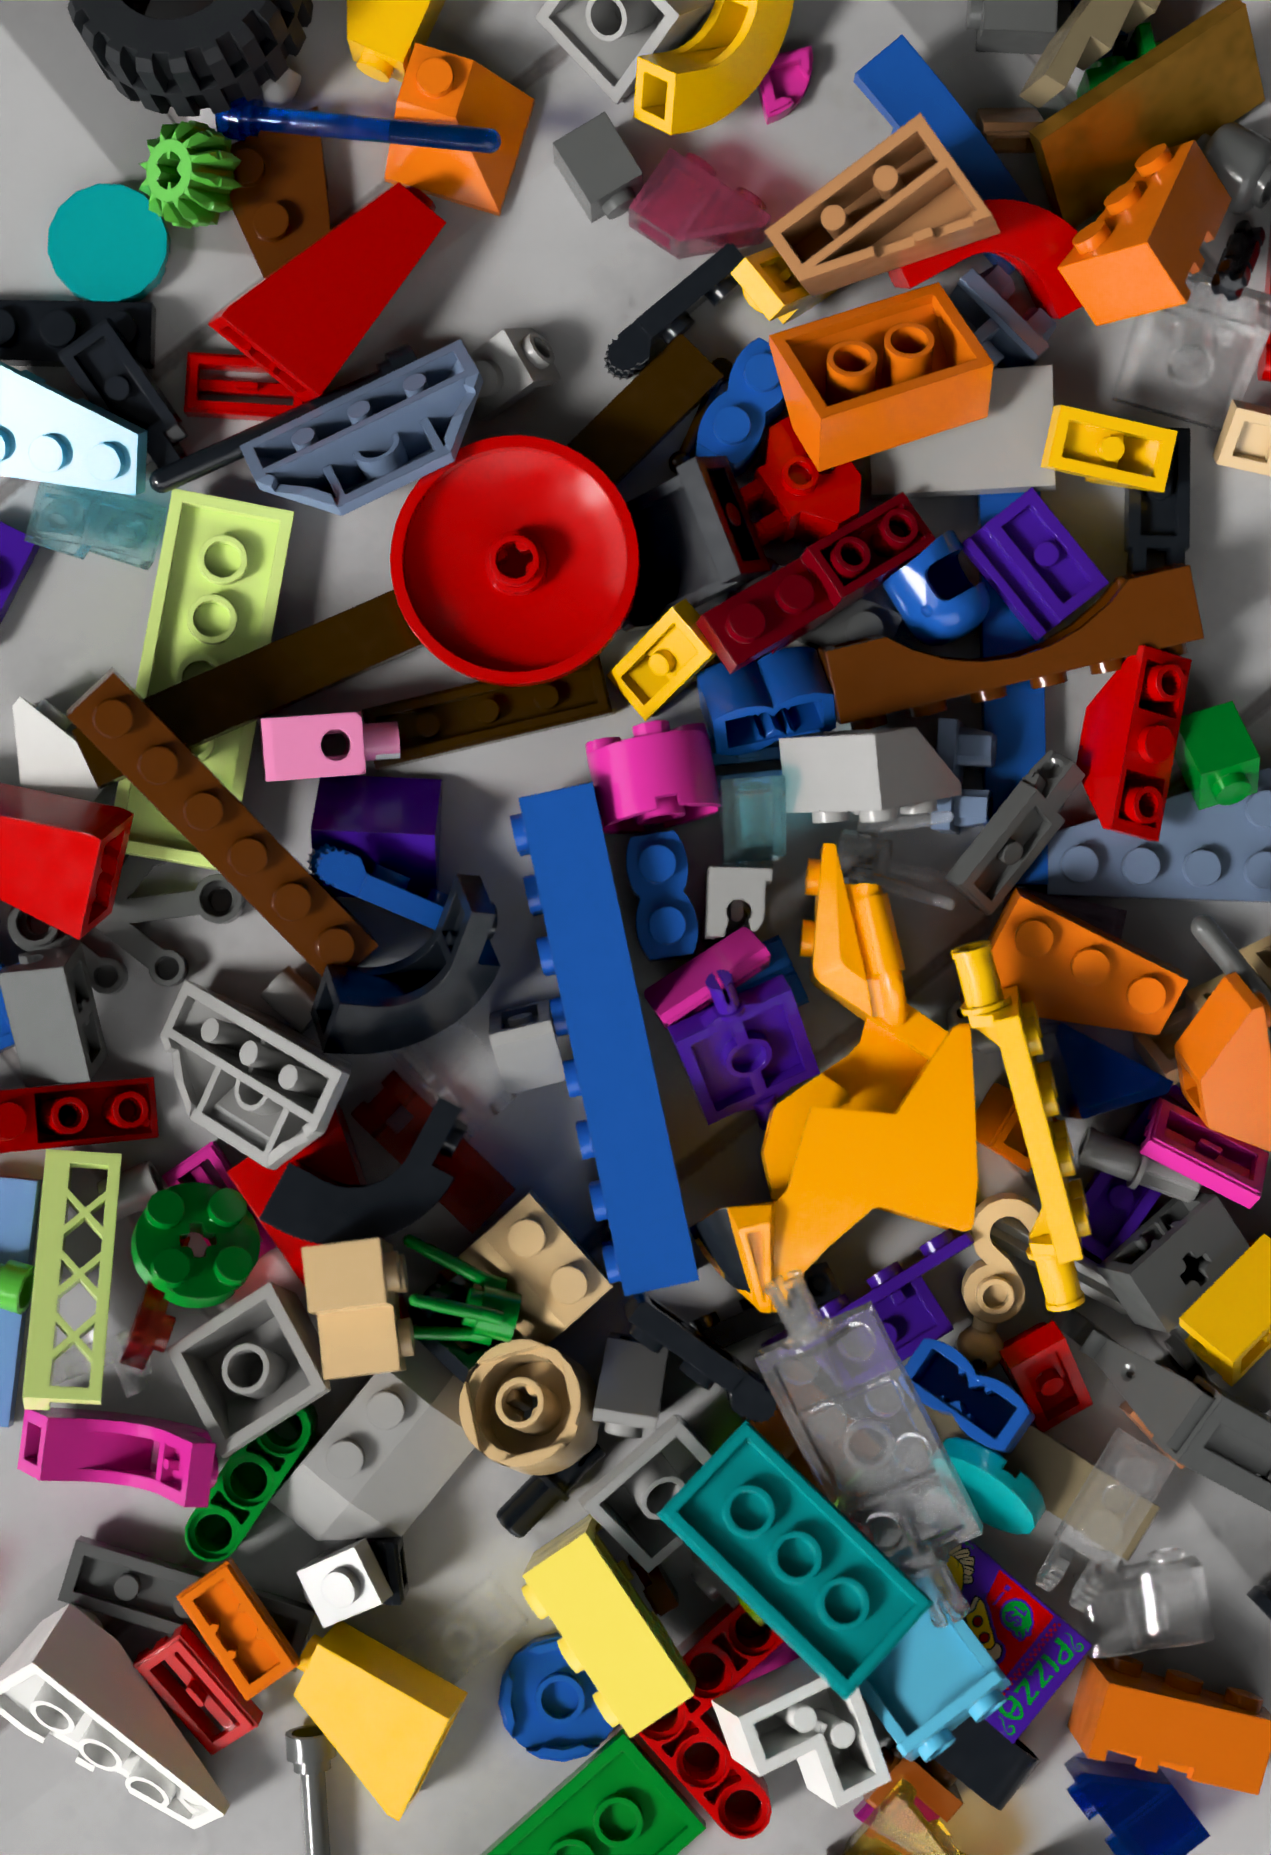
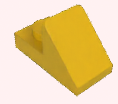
M1056 405L1053 407L1040 467L1085 477V482L1164 493L1178 431L1070 406Z
M686 598L672 606L606 675L645 721L654 716L697 679L696 674L715 663L713 658L716 655L715 651L695 624L700 615Z

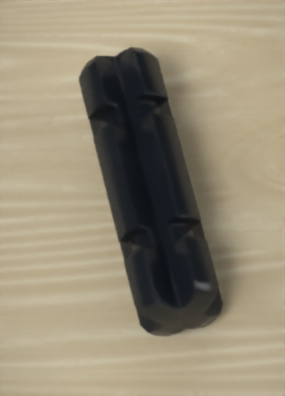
M1242 220L1236 224L1233 231L1234 234L1228 238L1226 248H1224L1216 268V274H1214L1210 283L1214 295L1224 294L1227 301L1240 299L1243 288L1248 286L1251 273L1254 270L1261 247L1266 238L1263 227H1252L1249 220Z

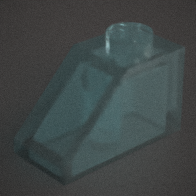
M784 775L721 780L719 785L721 807H718L722 863H736V867L773 869V860H783L787 855Z

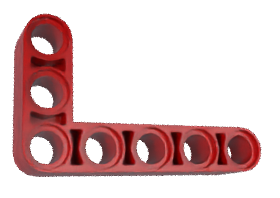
M838 1508L875 1544L874 1536L863 1516L852 1509ZM735 1594L677 1646L688 1667L692 1659L700 1653L708 1652L715 1654L723 1662L720 1672L714 1677L707 1679L696 1677L693 1674L696 1679L694 1695L677 1706L672 1716L664 1720L655 1721L638 1734L723 1831L732 1837L747 1839L763 1832L769 1824L772 1810L768 1786L763 1776L758 1777L732 1759L722 1729L706 1711L713 1706L711 1700L729 1692L779 1647L784 1640L769 1625L765 1632L757 1637H746L740 1634L735 1628L736 1621L745 1612L753 1610ZM699 1742L712 1745L718 1752L715 1760L703 1767L693 1766L684 1758V1753L688 1747ZM738 1790H748L757 1795L759 1801L750 1812L739 1814L727 1808L725 1803L728 1797Z

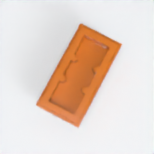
M229 1557L177 1594L176 1598L246 1702L299 1666L301 1662L299 1656L232 1557Z

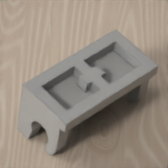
M709 866L705 880L703 941H721L729 921L727 916V908L731 907L730 916L733 921H740L743 918L744 910L747 916L744 927L749 928L753 933L758 930L764 920L765 891L772 882L773 869Z

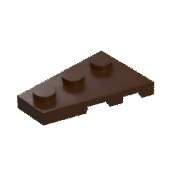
M318 106L231 144L230 153L242 160L233 172L234 179L242 187L231 190L229 196L233 205V212L263 278L332 229L327 191V172L322 143L321 115Z

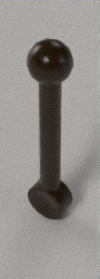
M717 358L712 362L723 374L724 380L700 403L680 450L674 452L669 458V468L675 474H678L675 467L692 459L690 455L697 441L701 419L707 408L716 399L721 385L729 381L733 365L726 358Z

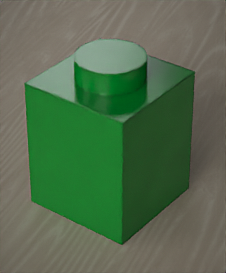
M1233 701L1183 715L1181 717L1174 758L1198 809L1202 810L1219 804L1232 805L1240 802L1248 795L1258 793L1260 756Z

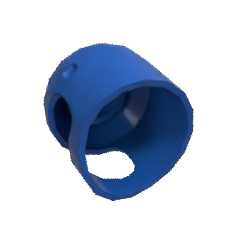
M948 530L937 537L915 559L882 583L883 588L913 636L923 644L930 646L946 645L966 636L982 623L990 609V592L986 583L982 582L976 586L973 585L959 564L958 555L964 546L954 530Z

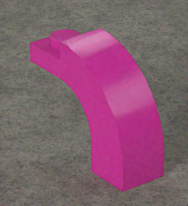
M50 1407V1410L25 1409L17 1469L39 1481H83L124 1485L154 1492L183 1507L208 1508L210 1489L216 1484L219 1464L215 1453L216 1443L212 1442L210 1435L205 1429L175 1421L134 1414Z

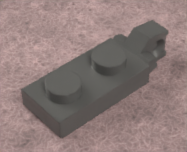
M1049 750L1029 770V773L1022 778V781L1019 782L1008 798L1000 805L996 813L966 851L962 853L959 860L945 876L947 881L974 908L987 916L989 914L992 915L1066 821L1060 815L1065 801L1086 775L1072 760L1053 750Z

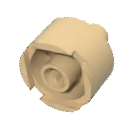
M530 1339L511 1340L509 1343L503 1342L492 1347L476 1362L479 1365L472 1373L469 1381L464 1382L460 1393L459 1413L462 1427L468 1440L490 1460L524 1474L550 1475L572 1466L583 1455L589 1453L594 1448L598 1439L600 1424L599 1421L592 1420L597 1387L591 1375L576 1360L549 1345ZM532 1397L538 1399V1405L532 1410V1416L527 1419L524 1417V1411L533 1407Z

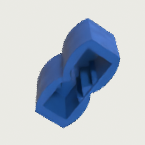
M759 337L741 351L732 366L727 391L719 395L710 404L699 425L695 456H726L735 478L745 472L754 461L761 445L764 427L772 423L786 406L769 342Z
M789 647L780 649L774 654L769 653L757 661H752L732 674L728 672L722 662L714 664L696 674L700 708L716 754L729 756L748 754L761 750L775 741H779V738L832 731L836 728L834 694L815 648Z
M674 830L630 837L626 851V871L631 890L639 901L636 912V934L643 954L649 962L692 956L698 941V920L693 904L684 893L688 879V859L681 839Z
M924 1338L899 1374L906 1389L917 1400L937 1412L953 1416L959 1427L968 1436L994 1451L1011 1454L1036 1418L1028 1403L1012 1388L994 1378L981 1376L978 1369L964 1355L950 1345L938 1340Z

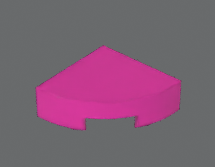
M811 46L779 53L768 73L758 85L757 89L766 125L787 116L799 105L805 96L813 69Z

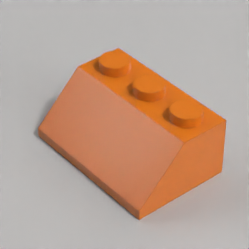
M939 282L769 335V346L793 431L818 472L988 417L994 363Z

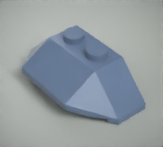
M459 339L239 447L259 490L343 516L454 462L480 393L483 379L462 340Z

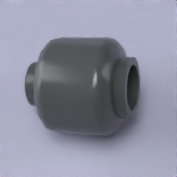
M1234 122L1222 125L1212 136L1207 133L1202 134L1197 144L1232 198L1227 211L1240 215L1249 212L1254 206L1260 209L1263 208L1271 199V139Z

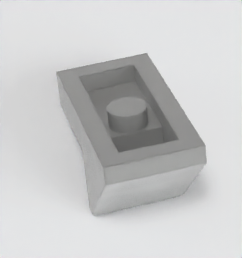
M549 999L489 1014L490 1042L507 1093H518L565 1080L562 1057Z

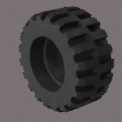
M69 0L67 7L73 24L106 78L114 83L122 95L130 101L140 102L141 100L145 109L167 114L170 107H173L178 116L186 117L200 116V109L210 108L213 114L231 110V102L245 97L247 102L261 95L263 91L260 86L270 78L276 83L289 68L286 62L288 55L296 57L299 54L307 38L302 27L309 26L313 13L312 0H215L198 12L174 19H158L145 16L151 0Z

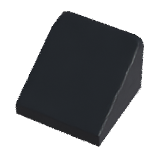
M403 1536L366 1538L394 1594L383 1604L389 1606L402 1605L409 1591Z

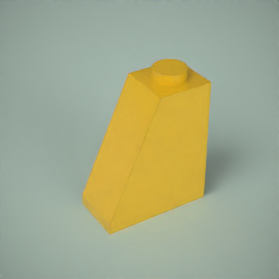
M347 0V41L352 59L357 62V68L367 76L381 82H389L390 78L403 82L415 42L426 45L446 0Z
M340 1621L323 1638L314 1634L299 1657L301 1662L296 1667L303 1671L304 1674L295 1690L294 1697L387 1815L400 1821L419 1793L468 1693L347 1623Z

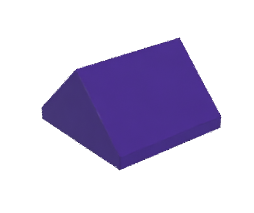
M353 775L320 778L311 824L312 848L315 849L318 847V844L322 846L327 843L329 846L333 844L336 846L335 848L340 847L361 857L364 868L369 874L373 873L376 864L411 878L406 888L407 890L427 898L431 888L438 890L443 780ZM319 880L335 897L358 898Z

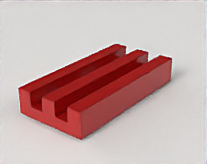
M188 352L184 399V413L187 417L266 421L304 404L301 399L281 383L200 379V370L268 374L246 355ZM216 394L293 399V405L198 400V395Z
M186 1623L176 1628L173 1636L170 1638L166 1635L158 1640L153 1649L146 1648L138 1653L133 1663L134 1668L211 1756L259 1726L263 1712L251 1699L246 1702L223 1666ZM165 1660L187 1686L186 1691L161 1663ZM205 1706L225 1730L221 1732L200 1707Z

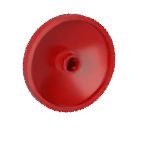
M507 435L486 438L459 448L454 462L423 476L417 482L403 504L395 524L391 542L390 569L394 593L404 619L415 636L435 657L451 669L480 682L518 687L544 684L565 677L591 662L612 642L629 615L635 599L639 581L640 552L637 533L629 509L616 486L598 466L579 452L552 440L535 436Z

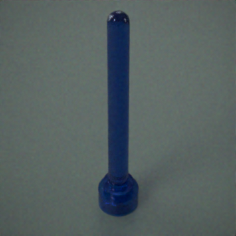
M245 97L230 102L231 110L215 114L217 132H221L225 137L232 139V141L245 142L246 137H258L260 131L487 154L496 152L501 145L500 134L492 128L264 106L261 99H252L247 102Z

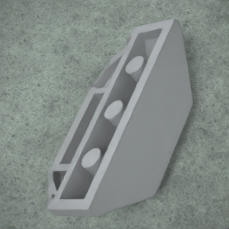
M184 980L160 1034L165 1051L171 1053L175 1080L189 1119L265 1168L272 1170L279 1168L325 1133L351 1075V1062L335 1053H323L321 1044L270 1015L188 980Z
M415 1340V1356L405 1357L406 1371L374 1374L270 1500L273 1505L316 1541L402 1537L475 1448L468 1440L460 1420L459 1399L464 1384L418 1340Z

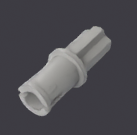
M1091 1126L1086 1129L1077 1151L1076 1164L1086 1165L1127 1180L1126 1185L1131 1189L1141 1185L1185 1202H1193L1202 1186L1201 1184L1139 1153L1141 1144L1138 1146L1097 1131L1096 1128Z

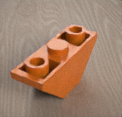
M1233 972L1222 978L1174 1045L1181 1092L1208 1129L1271 1152V1044L1267 1028L1271 1027V1008L1262 992L1256 991L1253 993L1237 972Z

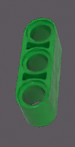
M312 1403L295 1413L302 1423V1434L299 1438L286 1440L279 1437L272 1428L231 1455L218 1474L216 1484L210 1489L208 1508H196L186 1524L185 1541L188 1549L196 1558L206 1562H219L228 1558L246 1538L317 1430L318 1414ZM244 1462L259 1464L267 1475L266 1488L260 1491H251L244 1488L238 1479L239 1465ZM209 1514H218L224 1517L232 1528L231 1540L225 1543H217L210 1540L203 1529L204 1517Z

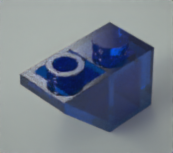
M1075 1756L1064 1763L1075 1781L1066 1790L1089 1821L1100 1814L1112 1830V1833L1104 1840L1115 1855H1186L1210 1837V1834L1160 1768H1158L1157 1773L1141 1770L1132 1764L1104 1762Z

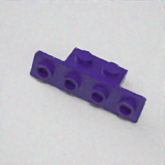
M948 1229L920 1246L919 1249L925 1258L908 1269L903 1270L899 1262L896 1261L868 1278L866 1281L872 1291L851 1303L844 1293L813 1312L819 1323L798 1336L793 1326H790L761 1344L766 1353L765 1357L756 1362L761 1372L765 1373L815 1341L848 1394L912 1356L924 1338L938 1340L954 1330L922 1278V1275L970 1247L975 1240L969 1231L956 1238L952 1230Z

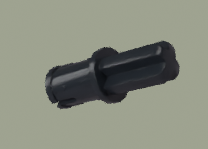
M596 1443L589 1453L583 1455L567 1469L550 1475H532L497 1511L496 1517L500 1524L511 1535L517 1538L524 1537L560 1499L564 1502L570 1499L568 1492L606 1455L605 1451Z

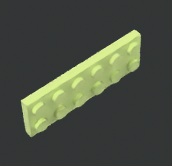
M176 488L172 490L135 689L143 699L272 642L294 511ZM257 720L191 749L241 803H243ZM127 778L118 781L114 806L134 813L125 854L217 870Z

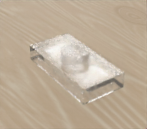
M489 1572L400 1644L394 1651L454 1685L529 1624V1619L493 1573Z

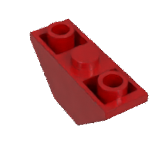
M1139 645L1136 655L1128 656L1125 659L1121 669L1112 675L1086 707L1076 765L1086 775L1082 779V784L1103 829L1148 841L1159 842L1192 663L1191 659L1146 645Z

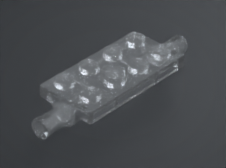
M801 1269L788 1271L787 1276L789 1279L784 1281L782 1274L777 1276L763 1288L766 1294L769 1295L789 1336L757 1350L754 1360L822 1494L934 1601L933 1605L928 1609L934 1627H947L948 1621L945 1615L948 1613L953 1623L960 1621L969 1613L971 1608L967 1600L964 1599L946 1563L950 1558L949 1552L958 1544L982 1535L983 1523L872 1301L833 1318H823L803 1279L804 1276Z

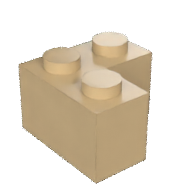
M381 1238L301 1247L308 1313L317 1315L323 1379L335 1380L406 1371L405 1357L415 1356V1338L411 1317L401 1319L398 1293L408 1292V1275L404 1254L399 1255L398 1251H393V1245Z

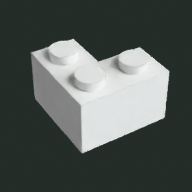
M801 1657L711 1700L732 1759L758 1777L797 1759L807 1789L835 1808L891 1781L859 1687L848 1699L844 1700Z

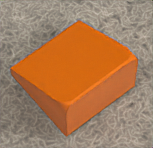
M994 1083L976 1111V1142L1029 1173L1032 1165L1012 1090ZM1052 1116L1054 1122L1060 1121L1054 1116Z

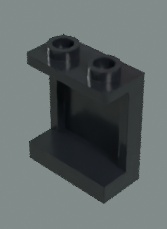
M726 456L694 457L675 467L678 473L677 476L626 502L637 533L640 571L635 599L629 615L622 626L625 632L651 629L672 606L685 598L695 609L771 571Z

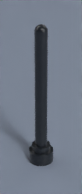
M409 344L385 353L386 360L376 364L377 371L156 469L149 478L151 488L158 493H166L244 458L239 447L240 445L418 360Z

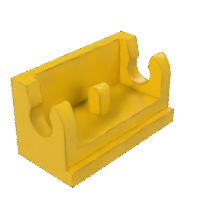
M1264 1233L1179 1317V1325L1189 1334L1184 1340L1186 1345L1219 1373L1222 1379L1231 1387L1271 1348V1238Z

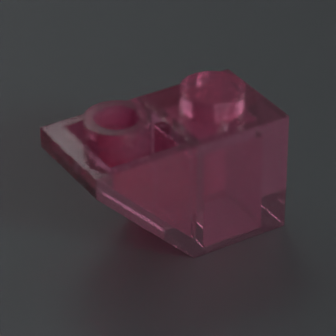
M670 148L629 206V226L675 258L683 259L716 253L727 243L730 245L733 243L737 249L762 244L767 237L764 230L770 227L771 215L765 212L767 209L765 203L751 191L743 187H737L734 191L716 179V171L699 156L687 153L684 157Z

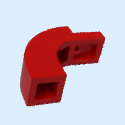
M982 200L993 215L1001 231L1000 234L888 271L894 287L911 289L970 256L987 252L1006 260L1018 271L1029 290L1036 308H1042L1051 318L1061 319L1082 307V304L1057 268L1074 248L1072 240L1078 231L1051 211L1017 200Z

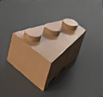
M921 113L764 230L797 280L812 297L1001 233L993 215Z

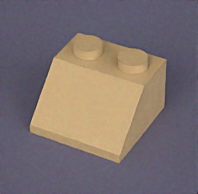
M533 1190L529 1191L457 1257L485 1273L507 1278L506 1290L522 1294L519 1316L512 1340L530 1339L547 1345L613 1287V1283L609 1284L606 1271ZM447 1268L440 1272L447 1281L458 1275ZM474 1283V1289L482 1290V1286Z

